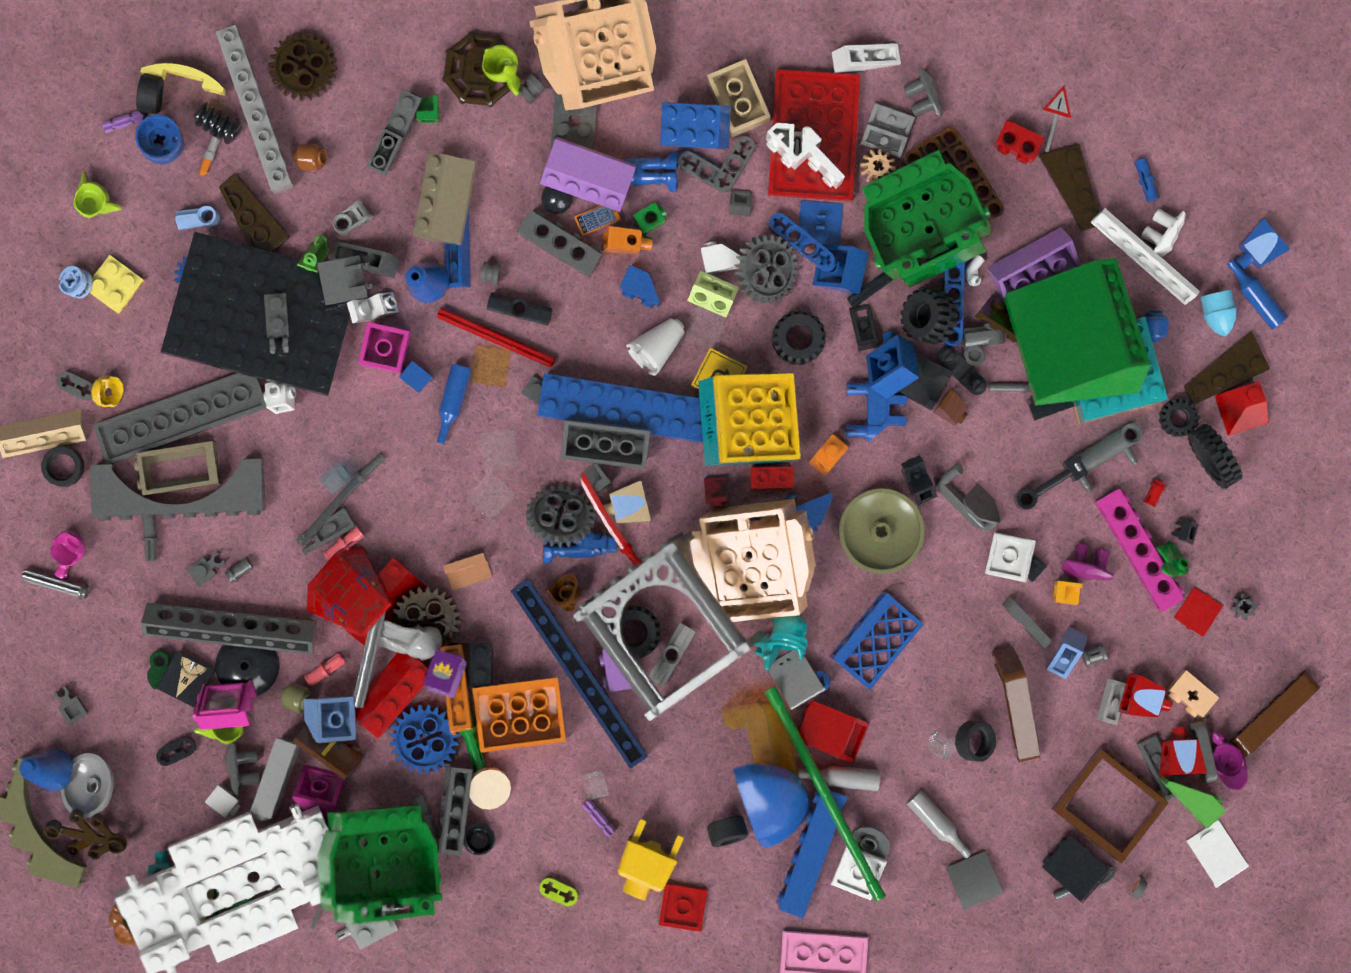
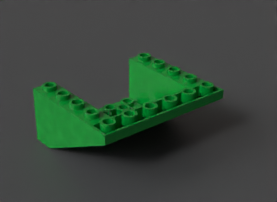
M1117 258L1095 260L1005 294V303L1035 405L1140 392L1149 370L1150 362Z

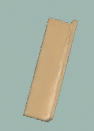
M78 409L1 425L0 452L2 457L6 458L86 441V433L81 422V410Z

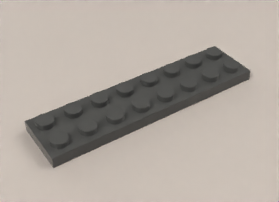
M236 373L94 424L93 427L104 459L108 465L136 456V453L156 449L267 408L259 379Z

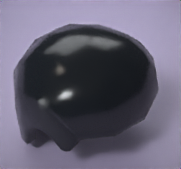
M545 186L541 194L542 205L548 212L553 214L564 213L571 207L573 195Z
M473 823L465 830L463 845L469 853L481 856L493 849L495 836L487 824ZM481 834L485 837V839L480 838L476 835Z

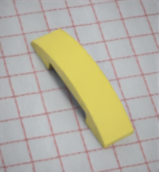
M162 63L142 67L140 71L142 74L163 77L164 81L166 73L202 81V88L205 91L226 96L225 89L216 80L188 66Z

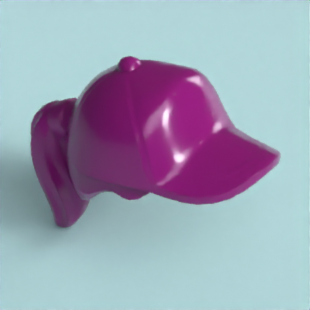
M1214 731L1212 740L1217 744V747L1213 753V759L1217 775L1227 788L1241 790L1248 781L1245 756L1238 747L1226 743V738L1223 734Z

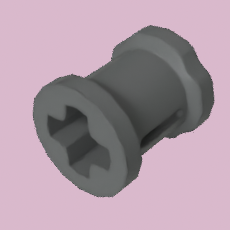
M1102 643L1098 644V647L1089 650L1084 649L1082 653L1087 668L1091 664L1108 661Z

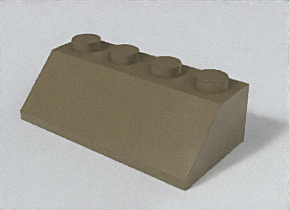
M428 153L413 236L424 241L462 245L477 162L446 154Z

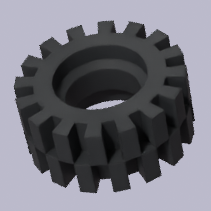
M1187 399L1171 400L1161 408L1162 410L1159 413V423L1162 425V430H1165V433L1172 435V437L1186 436L1193 432L1199 424L1197 423L1200 419V416L1197 414L1199 411L1195 409L1194 403L1191 404ZM1175 410H1182L1186 414L1187 420L1183 426L1173 424L1171 415Z

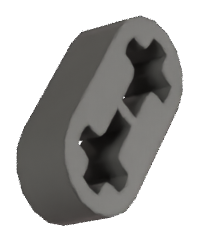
M63 372L57 377V385L61 390L82 400L92 399V394H86L84 397L83 391L78 389L79 385L85 388L89 385V390L91 391L93 386L91 382L70 372ZM70 376V381L76 384L74 387L70 385L64 387L62 379Z

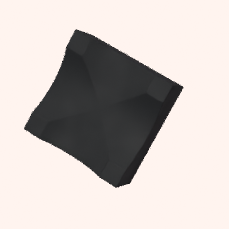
M916 352L919 378L898 391V393L932 410L953 372Z

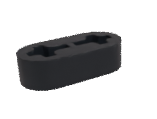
M181 738L160 748L156 754V759L163 766L172 765L191 756L196 750V743L191 738ZM183 741L186 744H191L188 753L185 750L181 752L177 750L183 746ZM164 750L167 753L175 752V755L169 757V762L161 759V756L164 755Z

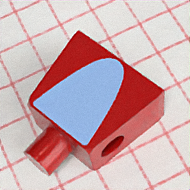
M1129 673L1118 712L1133 716L1158 718L1161 710L1166 712L1171 710L1172 700L1165 698L1166 689L1140 675Z
M1185 727L1172 728L1173 740L1162 742L1160 777L1207 773L1198 739L1186 740Z

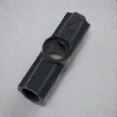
M491 292L486 310L549 326L553 308ZM523 304L526 307L523 314H516L514 312L516 305Z

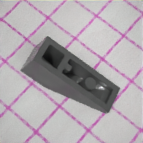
M336 241L331 260L359 255L361 264L369 262L370 267L362 268V271L395 279L400 258L384 251Z

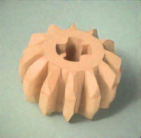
M878 149L877 155L873 150H870V157L864 155L863 160L865 162L860 163V167L865 169L861 172V175L869 174L866 182H870L872 178L876 181L896 170L895 166H891L895 159H887L890 155L889 152H886L884 156L881 155L882 149ZM878 162L881 163L882 171H880V169L878 171H875L874 163H876V165L878 164Z

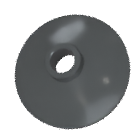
M870 826L859 827L852 831L861 850L883 859L888 855L890 841L884 832Z

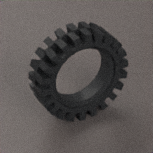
M1203 424L1188 434V441L1192 447V452L1196 454L1195 457L1201 462V466L1205 468L1207 475H1210L1211 479L1218 486L1226 490L1243 478V473L1240 465L1236 462V457L1232 455V450L1227 447L1228 444L1225 441L1223 442L1221 435H1218L1215 429H1212L1208 424Z

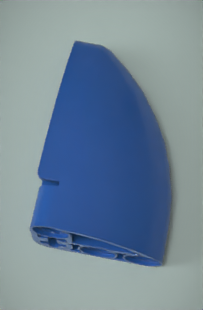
M745 764L732 769L759 844L766 848L772 847L793 834L804 821L810 809L809 798L802 780L791 771L773 765Z

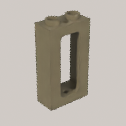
M213 441L136 453L137 458L134 459L135 470L139 471L140 479L137 480V486L143 496L222 484L216 443ZM206 455L209 474L207 476L157 484L152 481L150 468L152 463Z

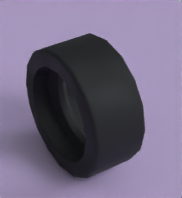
M65 446L55 447L44 455L41 462V471L44 478L50 484L59 487H69L76 484L82 478L84 461L81 455L74 449ZM60 454L69 455L75 463L74 473L67 479L56 478L51 472V462Z
M969 720L958 728L955 746L960 757L975 762H983L989 759L996 747L995 731L991 725L986 722ZM975 729H978L981 734V745L974 754L970 747V738Z

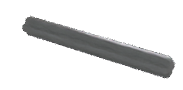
M386 612L367 634L353 695L356 708H363L365 705Z

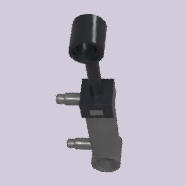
M1127 424L1063 463L1062 465L1065 470L1034 490L1025 488L1018 491L1014 497L1015 505L1021 510L1033 508L1037 504L1038 496L1069 477L1073 482L1079 480L1087 493L1093 491L1091 483L1086 477L1092 470L1121 452H1124L1132 465L1138 463L1130 447L1141 440V428L1136 424ZM1127 429L1134 432L1135 437L1133 440L1126 438L1125 432ZM1022 494L1030 496L1031 502L1029 505L1021 503Z

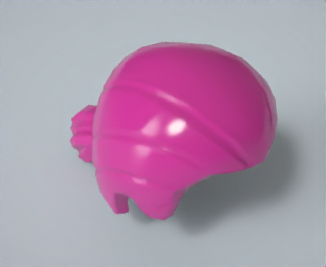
M61 532L54 538L53 545L50 548V555L59 564L55 571V576L63 580L68 575V567L76 564L85 553V543L75 532Z

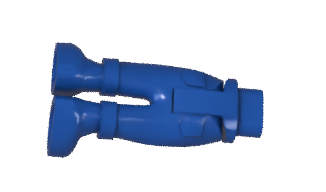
M671 153L664 159L661 157H631L622 159L636 165L630 185H661L663 183L667 185L670 192H677V172L653 173L644 172V170L667 169L669 171H678V153Z
M591 530L590 534H586L585 540L579 538L577 545H570V547L562 545L561 548L559 546L543 545V563H550L556 556H559V558H591L602 555V553L603 555L615 553L616 541L613 536L606 535V533L602 535L600 532Z

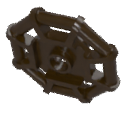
M470 31L455 45L446 49L442 81L447 84L459 99L460 104L484 105L490 108L511 90L507 82H499L504 86L490 96L489 89L498 82L492 81L484 72L478 74L474 70L475 67L482 64L484 51L487 49L476 47L475 42L491 43L489 48L495 45L506 44L499 34L487 35ZM471 43L472 48L469 52L462 56L458 54L459 51ZM455 58L459 60V70L457 73L452 74ZM461 78L467 86L464 92L454 81L455 79ZM471 90L484 91L486 97L469 96Z

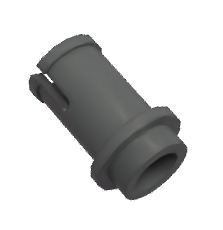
M244 558L231 569L228 567L225 575L231 583L238 582V579L252 570L253 567Z

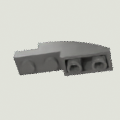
M402 89L386 127L383 128L366 167L382 175H387L416 119L415 115L423 98Z

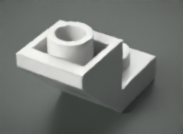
M393 292L379 293L367 299L352 300L347 303L352 323L366 322L399 312Z

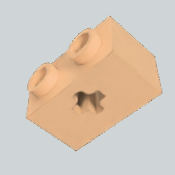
M1182 670L1166 689L1170 692L1169 697L1178 704L1182 702L1186 705L1185 710L1194 718L1197 715L1204 717L1219 699L1217 695L1187 670ZM1188 691H1191V692L1195 691L1193 695H1194L1196 698H1195V699H1189V700H1188L1189 694H1188L1187 692H1188Z

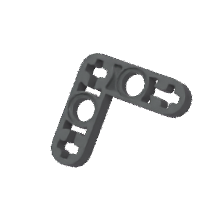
M743 136L739 138L721 169L690 151L680 154L678 165L683 171L719 192H728L735 184L752 155L755 144L750 137ZM747 141L751 149L744 151L742 156L746 158L743 160L742 157L734 154V152L736 151L739 154L742 148L739 144ZM688 156L692 157V158H691V162L694 163V164H697V161H700V162H701V163L697 166L696 172H693V171H692V170L694 169V167H693L692 165H690V164H688L687 166H684V165H683V164H684V161L682 160L683 157H684V158H688ZM737 159L741 164L738 170H731L728 166L730 160ZM707 166L711 169L712 174L710 177L704 178L700 175L699 171L702 167ZM726 169L735 177L733 178L730 175L727 181L730 185L722 188L718 180L725 178L727 173L723 172V170Z

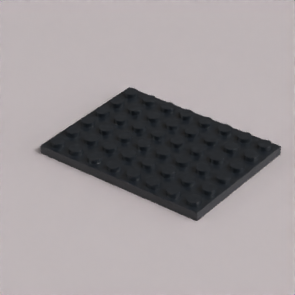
M194 231L161 353L329 396L350 317L347 303L350 301L325 305L319 271H309L297 266L300 259ZM286 294L289 352H283V339L281 337L274 338L276 350L275 353H270L264 295Z

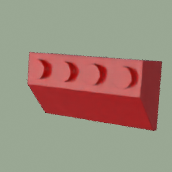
M392 558L378 574L379 582L383 585L392 603L387 609L384 620L391 623L395 622L391 620V616L397 615L393 612V608H399L396 601H404L402 594L404 593L409 596L410 588L417 592L419 585L422 591L426 588V585L396 558ZM345 629L352 637L365 646L367 634L362 637Z
M397 653L369 685L364 707H355L356 720L377 739L381 738L396 718L400 716L425 687L424 681L429 667L420 659L414 658L409 654Z

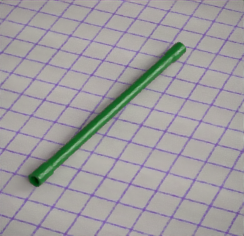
M774 686L764 691L860 870L871 896L875 902L885 898L886 894L867 863L786 709L777 687Z

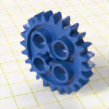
M419 705L417 712L411 707L410 715L404 711L402 712L404 719L396 718L400 723L399 726L392 725V728L396 730V733L390 734L391 737L395 738V741L389 744L396 746L392 754L399 753L396 761L403 759L402 767L409 764L410 772L415 767L418 768V774H421L423 769L426 770L427 774H430L432 767L438 772V765L440 764L445 768L446 763L444 760L452 761L449 754L457 753L452 747L459 745L458 742L454 741V738L458 737L459 734L453 735L450 732L449 721L445 719L447 712L445 711L441 715L438 714L439 707L431 711V705H428L426 710H423L422 705ZM428 719L436 723L434 731L426 730L425 722ZM409 727L416 731V737L412 740L405 736V730ZM442 731V735L428 740V745L420 743L407 748V744L421 739V734L428 736ZM440 739L443 741L444 748L442 751H436L433 748L434 740ZM415 748L423 749L424 756L422 759H416L413 756Z

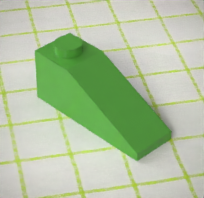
M1163 776L1159 779L1198 822L1206 828H1209L1226 811L1221 806L1223 801L1215 793L1210 795L1206 791Z

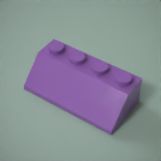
M556 137L540 184L620 212L636 165Z
M1060 227L992 264L987 269L992 282L1005 303L1006 293L1081 266L1073 240Z

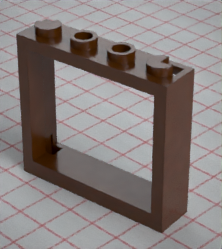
M1105 748L1104 751L1097 749L1051 809L1122 864L1169 802L1164 799L1166 795L1156 788L1153 791L1148 787L1149 782L1141 775L1138 777L1134 776L1131 773L1133 769L1122 761L1119 764L1115 761V755ZM1102 759L1158 803L1121 851L1064 808Z

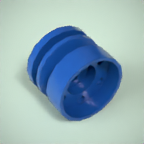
M156 114L148 116L140 122L136 129L135 139L138 148L146 159L155 164L171 163L179 157L183 150L184 140L179 127L172 119L165 115ZM158 137L165 139L163 141L164 145L160 146V144L157 143Z

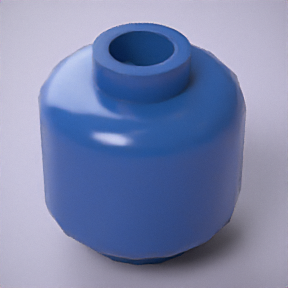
M1147 311V314L1142 316L1146 318L1152 342H1161V338L1168 336L1169 318L1164 315L1163 311Z

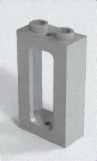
M281 736L275 739L250 811L255 813L254 817L267 821V819L277 816L300 750V746L289 738Z

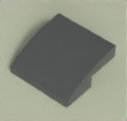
M986 851L946 867L964 910L1003 894Z

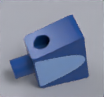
M1262 219L1238 246L1243 254L1235 262L1242 270L1246 269L1251 263L1258 269L1286 253L1290 248L1268 222Z

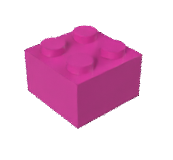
M367 322L358 364L401 375L405 365L411 333L407 330Z

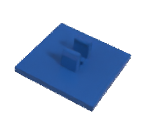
M801 201L799 227L820 244L840 246L843 204Z

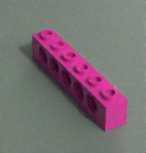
M1120 488L1095 501V504L1157 610L1164 612L1184 600L1182 596L1184 591L1178 582L1175 584L1171 576L1161 571V566L1163 565L1161 557L1163 556L1156 549L1157 546H1153L1149 540L1152 538L1146 527L1142 528L1139 523L1141 518L1135 509L1132 510L1128 504L1130 499L1124 490L1121 492ZM1116 507H1121L1124 510V516L1121 519L1117 518L1114 514ZM1128 525L1133 526L1135 529V534L1132 537L1127 536L1125 533ZM1139 543L1143 544L1146 548L1144 555H1139L1136 552V547ZM1149 562H1153L1156 565L1157 569L1153 574L1147 570ZM1161 580L1167 583V590L1165 592H1161L1158 589V583Z

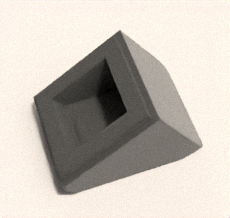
M731 189L729 214L750 216L752 191Z

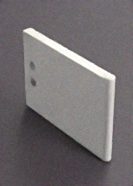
M1219 820L1215 821L1209 828L1203 829L1186 840L1216 888L1249 867V864L1246 863Z

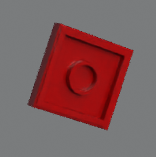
M666 883L659 926L701 932L708 889Z

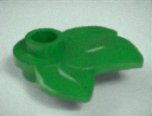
M1167 541V545L1163 544L1156 548L1166 561L1161 566L1163 573L1176 577L1184 576L1189 572L1188 561L1181 556L1180 550L1174 543Z

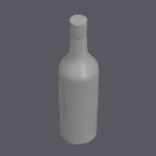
M828 766L820 770L826 785L829 787L879 790L880 770ZM799 769V778L811 779L807 770Z
M919 790L908 800L906 805L939 840L951 843L965 858L972 854L958 838L955 825L922 790Z

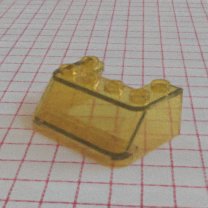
M768 699L721 709L724 724L728 728L739 729L747 727L754 764L781 767L798 776L799 770L793 743ZM737 785V792H738V795H740V791H739V788H738V785Z

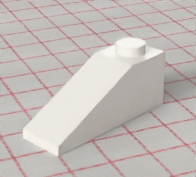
M898 44L847 45L832 52L835 73L856 72L901 64Z

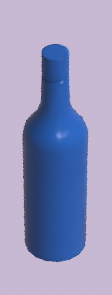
M1234 259L1227 264L1240 282L1241 293L1271 330L1289 317L1257 278L1247 275Z
M451 364L439 407L441 426L437 443L445 445L450 425L459 417L472 371L470 368Z

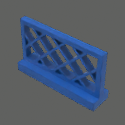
M882 591L829 657L870 690L924 624L887 592ZM893 604L898 608L899 617L887 619V610ZM911 619L917 624L912 631L903 632L902 620ZM899 620L900 632L889 633L888 622ZM884 622L885 634L874 635V625ZM900 635L901 644L899 647L890 648L889 636ZM886 637V649L875 650L874 638ZM871 638L872 650L860 651L861 641ZM887 652L888 660L886 663L876 665V653ZM872 653L873 665L862 666L861 654ZM857 655L858 667L850 668L844 662L849 656ZM873 668L874 677L868 683L863 679L862 669ZM853 670H859V675Z

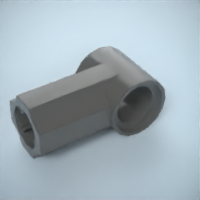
M985 324L981 327L963 329L961 343L965 348L979 345L1004 344L1005 341L1002 330L998 329L995 331L989 327V324Z

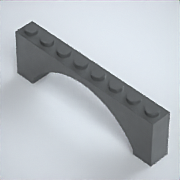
M263 459L240 460V465L235 473L217 491L198 501L178 505L158 503L140 495L116 472V465H90L91 513L93 517H98V521H111L112 516H119V520H132V516L141 515V519H154V515H162L163 519L175 518V514H183V518H194L196 513H205V517H217L218 512H226V516H239V512L247 511V515H260V511H265Z

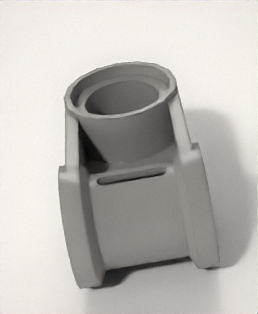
M363 199L357 200L334 218L333 226L339 235H349L374 218V215L370 214L364 206ZM342 220L349 222L348 227L344 230L338 228V223Z

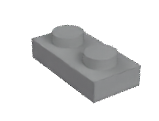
M1108 678L1097 720L1114 725L1118 724L1120 717L1118 710L1126 683Z

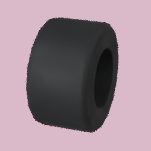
M148 74L141 75L136 96V108L139 112L158 114L160 112L164 91L163 77Z
M740 815L723 818L707 826V832L713 847L727 846L748 837L744 817Z

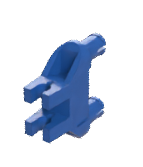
M869 379L868 381L866 380V383L847 382L846 388L855 389H847L846 395H865L867 397V423L865 425L846 424V430H854V432L846 431V438L862 437L867 441H871L887 426L906 425V416H889V405L905 406L907 404V396L892 395L889 398H885L870 388Z

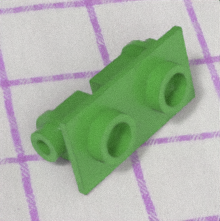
M318 235L315 238V242L310 243L297 266L309 271L318 272L317 263L324 262L331 251L330 248H327L328 240L325 235Z

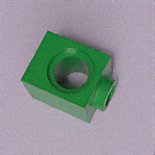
M655 202L633 215L644 236L665 224V217H667L661 205L657 206ZM647 214H655L657 220L654 223H648L645 220Z

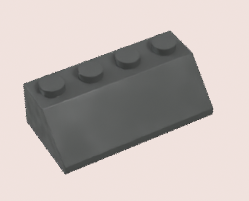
M565 419L561 459L645 469L650 429Z

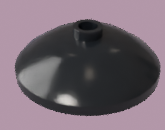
M223 645L216 657V675L221 685L247 683L252 680L257 696L268 691L275 683L279 673V658L275 650ZM243 662L248 663L249 668L247 670L242 669Z

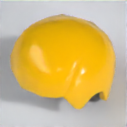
M109 375L101 376L95 380L91 389L92 400L98 406L105 408L116 407L121 401L124 392L121 380ZM107 388L112 389V395H105Z

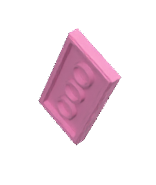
M783 930L780 973H866L868 937Z

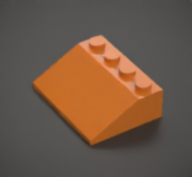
M558 677L472 688L480 753L567 741Z

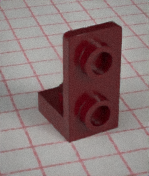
M725 477L704 479L706 504H710V508L723 507V503L728 502Z

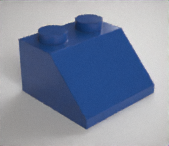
M821 244L834 255L836 266L830 272H824L816 267L812 285L845 293L860 294L868 252L853 246ZM819 254L818 257L822 260L823 265H829L831 263L829 260L830 257L828 259H825L821 254Z

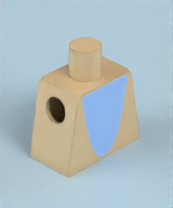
M641 481L609 494L611 503L603 505L609 516L615 515L617 524L651 521Z

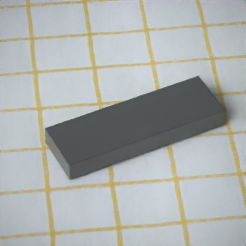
M1154 734L1136 744L1159 790L1166 795L1164 799L1168 801L1175 796L1159 780L1161 778L1160 761L1162 745L1157 735ZM1163 776L1180 782L1177 776Z

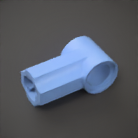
M203 206L198 209L176 211L175 218L178 230L215 227L219 224L221 216L214 208ZM208 212H213L212 220L206 222L205 215Z

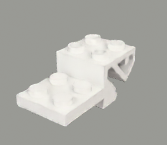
M776 123L767 131L766 145L772 152L775 153L777 151L782 156L781 161L786 167H792L795 170L808 159V165L815 172L819 171L824 176L822 180L829 187L833 186L837 189L843 183L845 176L818 149L822 139L809 126H805L802 132H794V124ZM799 137L801 139L800 149L799 140L797 139L796 142H794V138ZM794 143H795V154L793 153Z

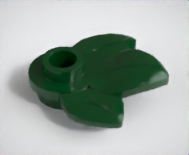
M157 650L151 654L149 659L151 667L147 672V679L153 689L157 688L174 654H169L164 650ZM159 656H162L165 660L162 665H159L156 661Z

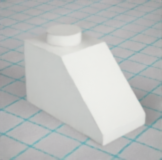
M709 242L701 248L705 273L714 274L738 269L734 264H740V260L736 258V256L740 255L725 245Z

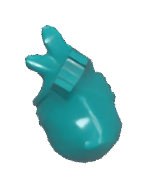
M799 615L772 618L774 626L771 635L763 638L755 645L760 646L757 647L755 655L762 656L765 660L764 668L766 671L771 669L772 663L779 655L781 649L798 651L799 659L803 660L808 642L805 638V634L808 633V623L804 618Z

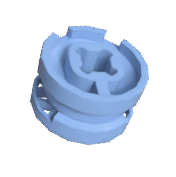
M68 266L60 274V285L58 286L64 294L80 299L91 291L93 279L88 271L76 266Z

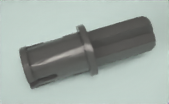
M143 519L144 533L142 541L145 543L146 561H155L157 559L156 540H159L156 532L157 519Z
M418 795L413 797L411 800L413 805H421L422 822L427 823L433 836L436 835L437 831L431 818L433 814L429 812L424 796Z

